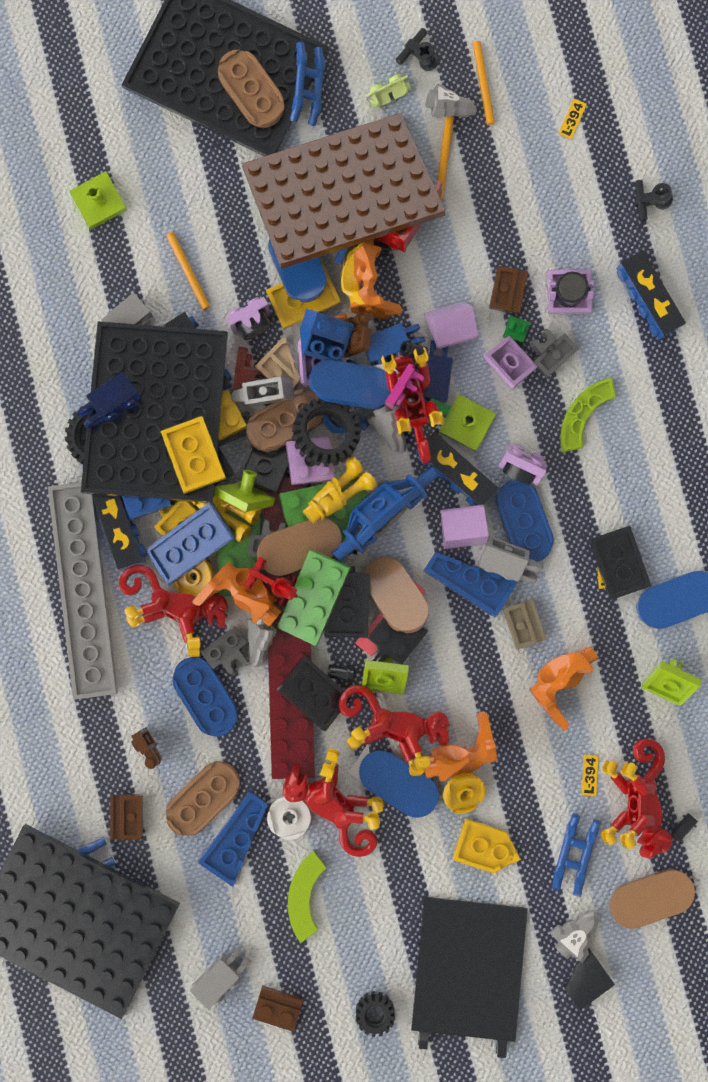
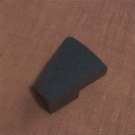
M590 948L587 949L589 955L583 963L579 961L578 964H575L573 974L568 978L564 986L579 1010H582L615 985Z

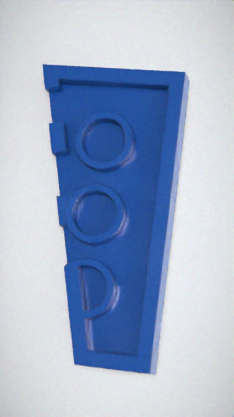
M437 552L434 553L423 570L494 618L497 617L518 583L515 580H507L499 574L487 572L479 567L462 563V561Z
M249 791L199 858L198 863L233 887L239 870H241L247 851L251 846L254 834L268 805L267 802Z

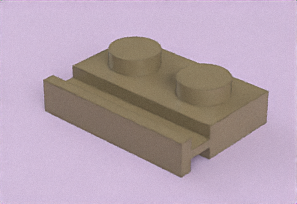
M533 599L502 609L516 650L547 640Z

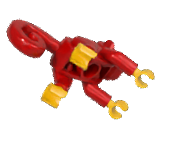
M423 347L424 353L422 355H417L416 349L414 350L416 362L419 364L418 373L424 377L423 382L417 379L411 380L412 384L418 389L416 392H412L405 388L403 393L406 396L401 403L402 408L396 409L394 416L399 434H402L404 431L411 432V428L414 427L420 460L423 464L431 462L428 441L424 436L423 425L429 424V419L431 427H435L434 425L436 424L444 425L442 411H439L435 402L429 401L425 404L422 391L430 385L431 378L429 366L426 363L429 357L426 348ZM391 354L392 360L390 362H385L384 356H382L381 361L383 368L387 371L385 375L390 392H392L409 363L415 369L411 356L404 357L400 355L394 357Z
M142 564L126 568L119 578V588L125 595L133 596L141 590L142 580L139 577L134 579L132 587L127 585L129 577L136 573L145 575L153 590L151 603L142 605L139 610L136 609L135 605H131L124 610L129 626L136 628L142 622L146 624L162 619L165 616L178 622L184 643H187L188 655L190 657L200 656V637L193 636L195 633L193 626L203 617L207 619L209 626L213 625V620L215 619L218 627L226 628L225 619L228 617L226 613H228L229 608L226 599L222 595L215 594L200 606L192 603L196 598L193 595L168 592L162 589L153 570Z
M361 685L347 688L339 699V711L346 717H355L361 710L362 702L359 698L354 700L353 708L347 707L348 698L354 694L362 695L374 713L371 725L366 727V731H363L360 726L352 731L351 737L346 741L349 748L356 750L362 744H370L384 738V736L398 741L406 763H409V773L412 776H421L424 773V769L430 766L429 756H421L420 753L422 749L418 741L423 735L428 738L431 744L436 740L440 745H447L449 743V731L447 729L450 724L448 717L442 712L436 711L426 719L419 717L415 713L391 712L381 708L374 693Z
M640 739L633 747L635 759L643 763L653 760L654 756L652 753H643L645 747H650L655 754L654 763L644 777L635 775L638 767L634 763L628 764L625 762L621 770L622 775L631 778V780H625L619 772H615L618 764L614 761L609 762L606 760L602 767V771L605 774L612 776L611 780L623 794H628V811H622L611 823V828L601 832V837L605 844L612 845L617 841L614 833H619L625 825H631L630 832L620 836L623 847H628V849L634 848L637 845L634 837L641 834L637 840L638 844H642L639 853L641 857L651 859L659 853H666L672 846L671 835L660 828L663 814L656 793L657 783L654 781L665 764V753L657 741L653 739Z
M329 748L325 760L331 763L323 764L320 773L321 776H324L322 780L310 783L309 773L305 772L304 776H302L300 767L294 765L292 773L287 776L283 784L282 792L284 798L289 802L305 800L311 811L333 822L339 829L340 845L349 855L363 857L371 854L377 846L378 839L376 834L367 829L359 831L355 836L354 843L360 845L364 839L368 840L369 843L364 847H356L349 841L348 828L351 823L363 824V822H368L369 829H378L380 818L377 813L383 811V799L378 796L368 799L366 796L357 795L345 797L336 787L339 767L337 760L340 754L338 750ZM367 805H372L373 812L367 815L361 812H354L356 806L367 808Z

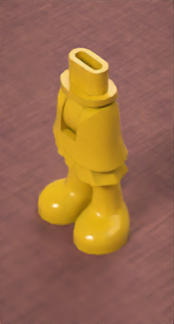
M351 456L346 461V472L338 479L332 477L331 482L328 481L308 503L309 506L303 510V513L313 524L319 519L324 520L325 516L327 517L343 509V506L347 505L346 502L359 492L364 490L371 491L377 488V482L370 473L365 472L362 474L363 467L361 463ZM359 477L352 486L344 492L341 491L345 485Z
M214 495L213 503L228 526L235 531V539L242 543L251 533L252 527L230 516L226 511L229 510L251 525H255L262 509L245 512ZM192 502L199 509L208 504L205 502Z

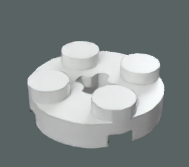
M284 796L279 797L271 804L267 815L269 828L274 834L285 840L301 837L308 829L311 821L309 806L303 800L300 802H289ZM286 812H290L291 814L295 815V817L292 819V823H289L288 820L283 819V817L286 816Z

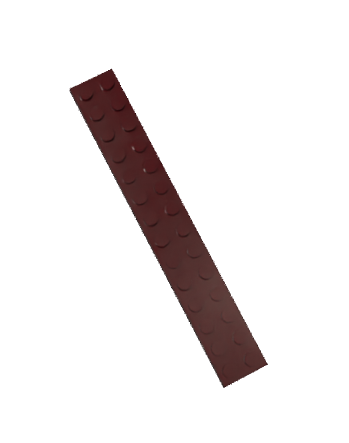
M283 478L277 494L263 489L265 494L275 498L272 507L264 508V520L270 521L272 532L278 531L280 524L285 523L279 494L306 488V485H291V478ZM301 569L282 576L272 575L266 571V576L273 580L281 577L289 580L291 574L299 577ZM266 583V586L270 594L274 595L272 592V586ZM287 600L284 607L276 603L282 609V612L272 623L277 631L276 636L273 637L272 645L268 648L272 779H286L292 773L294 765H297L301 769L302 776H304L305 772H308L309 778H315L313 722L276 690L302 656H306L312 661L310 643L277 628L288 603Z

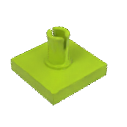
M106 171L69 191L90 230L127 211Z
M458 394L444 420V425L441 426L438 433L476 452L496 413Z
M251 470L243 471L241 482L216 486L214 490L215 496L245 512L272 507L275 498L253 487L257 473Z
M388 657L382 662L365 660L362 686L371 691L404 695L409 665L393 664V659Z
M672 659L669 661V664L661 661L643 681L641 688L681 706L700 688L702 680L682 671L683 663L680 661L677 666L678 660Z

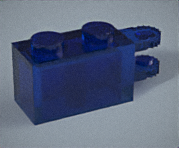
M431 340L429 360L426 362L429 366L431 382L422 392L425 401H430L433 398L441 403H446L448 400L453 358L447 357L448 347L442 348V356L434 355L436 344L434 340Z
M121 372L87 394L86 397L90 402L78 409L76 413L79 417H82L92 410H96L97 413L84 423L86 428H90L101 420L104 422L114 420L123 409L134 407L138 403L137 400L141 397L124 372Z

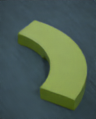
M612 377L589 386L570 405L561 427V453L584 448L583 431L588 417L599 405L616 398Z
M315 850L310 852L298 866L288 893L289 919L300 943L318 931L310 910V894L315 881L327 869V866Z

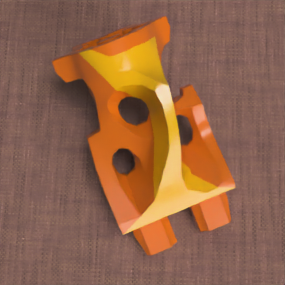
M374 239L350 247L343 262L341 288L342 292L350 299L351 312L356 315L370 313L373 318L387 320L391 315L401 314L402 308L400 304L385 301L383 297L374 291V284L378 278L374 259L379 256L382 249L381 247L374 246Z

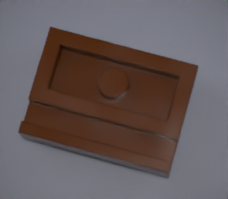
M497 266L489 309L508 313L513 312L519 315L528 271L524 272L518 271V269Z
M112 794L110 796V840L142 839L143 794Z
M262 985L252 1019L294 1032L303 998Z

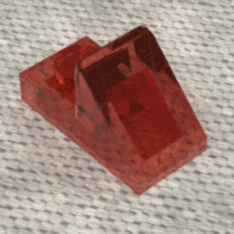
M239 346L233 390L242 389V383L256 381L263 375L259 370L247 369V367H251L252 354H249L247 347Z

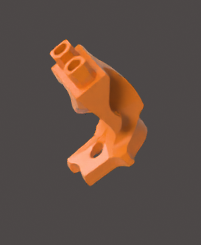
M229 561L192 601L195 605L200 606L218 591L228 589L231 592L234 603L240 609L251 612V619L254 623L261 619L267 626H270L282 612V609L274 603L277 597L270 594L263 580L257 578L252 590L244 587L243 585L250 575L248 573L250 569L236 568Z
M585 646L580 651H571L568 654L553 658L538 672L536 684L529 689L538 704L563 731L568 729L569 723L559 709L555 694L560 689L576 687L584 674H589L594 670L590 664L597 660L599 656L591 647L587 648Z
M482 711L476 714L479 733L473 746L466 748V745L447 744L430 750V766L424 769L426 778L438 776L440 781L445 782L448 778H454L462 773H471L478 770L483 764L497 761L496 745L493 740L487 712Z

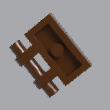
M360 313L355 317L345 320L354 324L344 358L370 350L372 329L368 328V322L372 319L370 313Z
M147 727L131 736L133 739L131 743L137 752L140 751L146 757L145 766L149 769H154L162 761V757Z

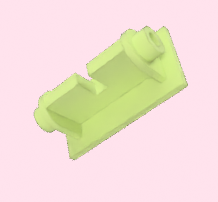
M399 73L388 78L389 83L383 86L380 82L370 87L371 92L367 93L366 96H372L373 99L370 100L372 107L380 108L391 102L388 94L390 92L394 99L408 94L411 87L409 82H404L408 75L401 77Z

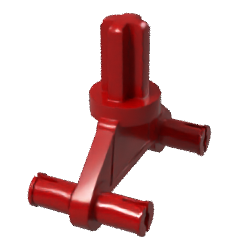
M259 557L254 568H250L248 572L250 575L243 586L252 590L257 578L272 586L273 594L279 597L276 603L284 607L288 599L292 600L298 597L297 589L294 587L298 577L291 574L289 580L282 577L273 580L261 574L260 572L267 561Z

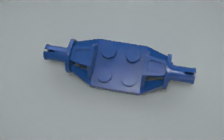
M429 466L416 479L408 474L405 476L406 479L382 483L352 510L347 530L342 531L346 536V540L332 551V554L340 562L354 549L363 554L365 552L364 549L378 539L374 534L378 529L382 528L394 515L401 512L405 506L412 510L422 498L426 499L428 497L424 488L439 477L436 471ZM412 487V488H410V489H408V490H405V491H403V492H399V491H398V490H402V489H405V488ZM359 524H360V525L362 526V528H361L360 532L358 533V535H357L356 538H355L354 535H355V533H356V531H357V528H358V526H359Z

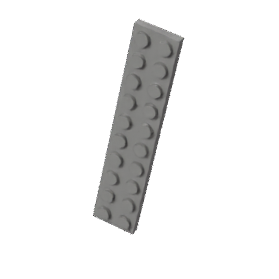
M81 482L48 486L73 700L118 694L95 503L92 494L81 493Z

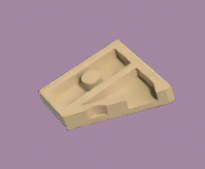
M284 337L255 366L267 379L280 376L292 378L293 389L301 382Z

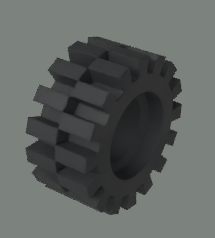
M372 991L371 995H368V993L364 994V998L361 997L359 1004L356 1006L357 1025L359 1024V1029L361 1031L364 1030L366 1035L371 1033L372 1037H376V1034H379V1037L383 1036L384 1031L387 1034L389 1028H392L394 1025L393 1021H395V1010L392 1000H389L387 995L383 996L382 992L375 994V991ZM373 1006L380 1007L384 1012L383 1018L377 1022L371 1021L367 1017L369 1008Z

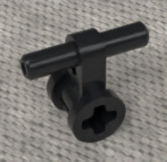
M421 28L413 39H409L406 42L405 48L395 59L399 65H402L412 54L417 57L420 67L424 71H431L436 68L438 58L433 45L429 42L420 44L428 34L425 28Z
M635 181L636 196L634 201L635 207H638L639 221L645 222L648 220L646 206L655 205L656 208L664 210L672 205V189L668 184L659 183L653 188L652 192L644 193L643 181Z

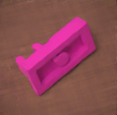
M410 363L386 400L385 405L391 409L396 404L398 406L401 405L406 396L403 393L405 388L412 392L417 391L418 388L412 384L411 380L417 379L423 382L424 377L414 371L415 369Z

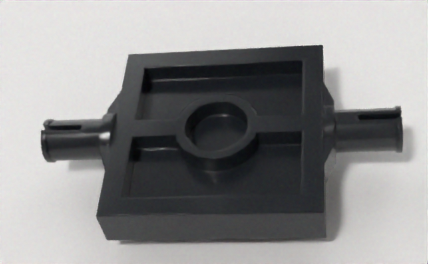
M383 618L368 637V640L374 643L379 650L372 661L378 660V662H382L388 657L402 665L428 633V630L422 627L413 633L396 631Z

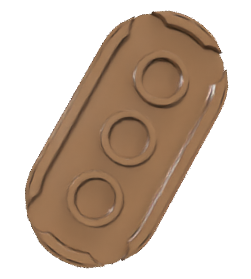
M232 50L226 53L221 58L218 67L219 80L251 124L257 127H270L276 124L282 118L285 108L284 99L279 89L252 53L240 50Z
M306 389L294 391L295 399L272 403L254 413L248 421L246 431L251 445L258 450L270 452L285 446L287 441H293L292 427L299 410L306 403L310 404L313 399L318 401L317 394L314 391H306ZM319 415L311 419L307 425V432L317 428L323 422L324 416Z
M319 519L314 524L310 520H306L266 535L258 547L257 558L261 557L267 561L263 569L268 573L277 576L286 575L302 569L310 549L316 550L328 557H333L332 551L342 541L341 532L338 526L330 519Z
M389 557L377 558L370 562L364 572L370 573L369 595L390 627L405 633H413L421 629L428 618V604L402 564Z
M221 761L206 765L168 803L166 821L169 828L182 836H192L202 831L237 795L240 788V777L236 769L230 764Z
M665 869L617 887L609 901L610 913L621 926L630 929L640 928L686 911L694 900V885L690 878L681 871Z

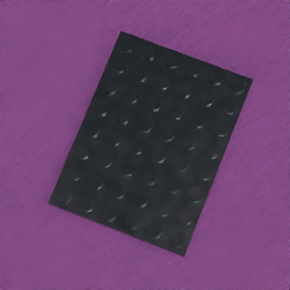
M165 0L122 83V87L262 156H267L278 151L292 123L290 116L293 98L295 97L297 75L296 43L304 42L307 53L306 67L315 69L314 49L322 47L323 56L325 57L328 52V46L232 0ZM232 50L252 53L279 89L284 99L285 108L282 118L276 124L270 127L254 126L245 118L219 80L218 67L221 58L226 53ZM305 76V90H309L314 78Z
M97 322L81 493L205 503L214 502L215 483L185 494L183 493L161 431L202 416L218 456L228 331Z
M25 824L0 872V957L122 1019L180 903Z

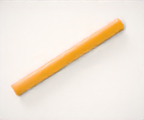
M476 41L472 45L486 123L490 126L495 124L481 42Z
M453 116L445 117L437 182H442L441 200L444 197L454 121Z
M174 232L168 233L166 237L203 311L209 309V302Z

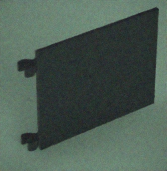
M424 896L411 1031L419 1032V1049L427 1050L429 1033L497 1040V1057L506 1058L507 1042H516L528 908Z

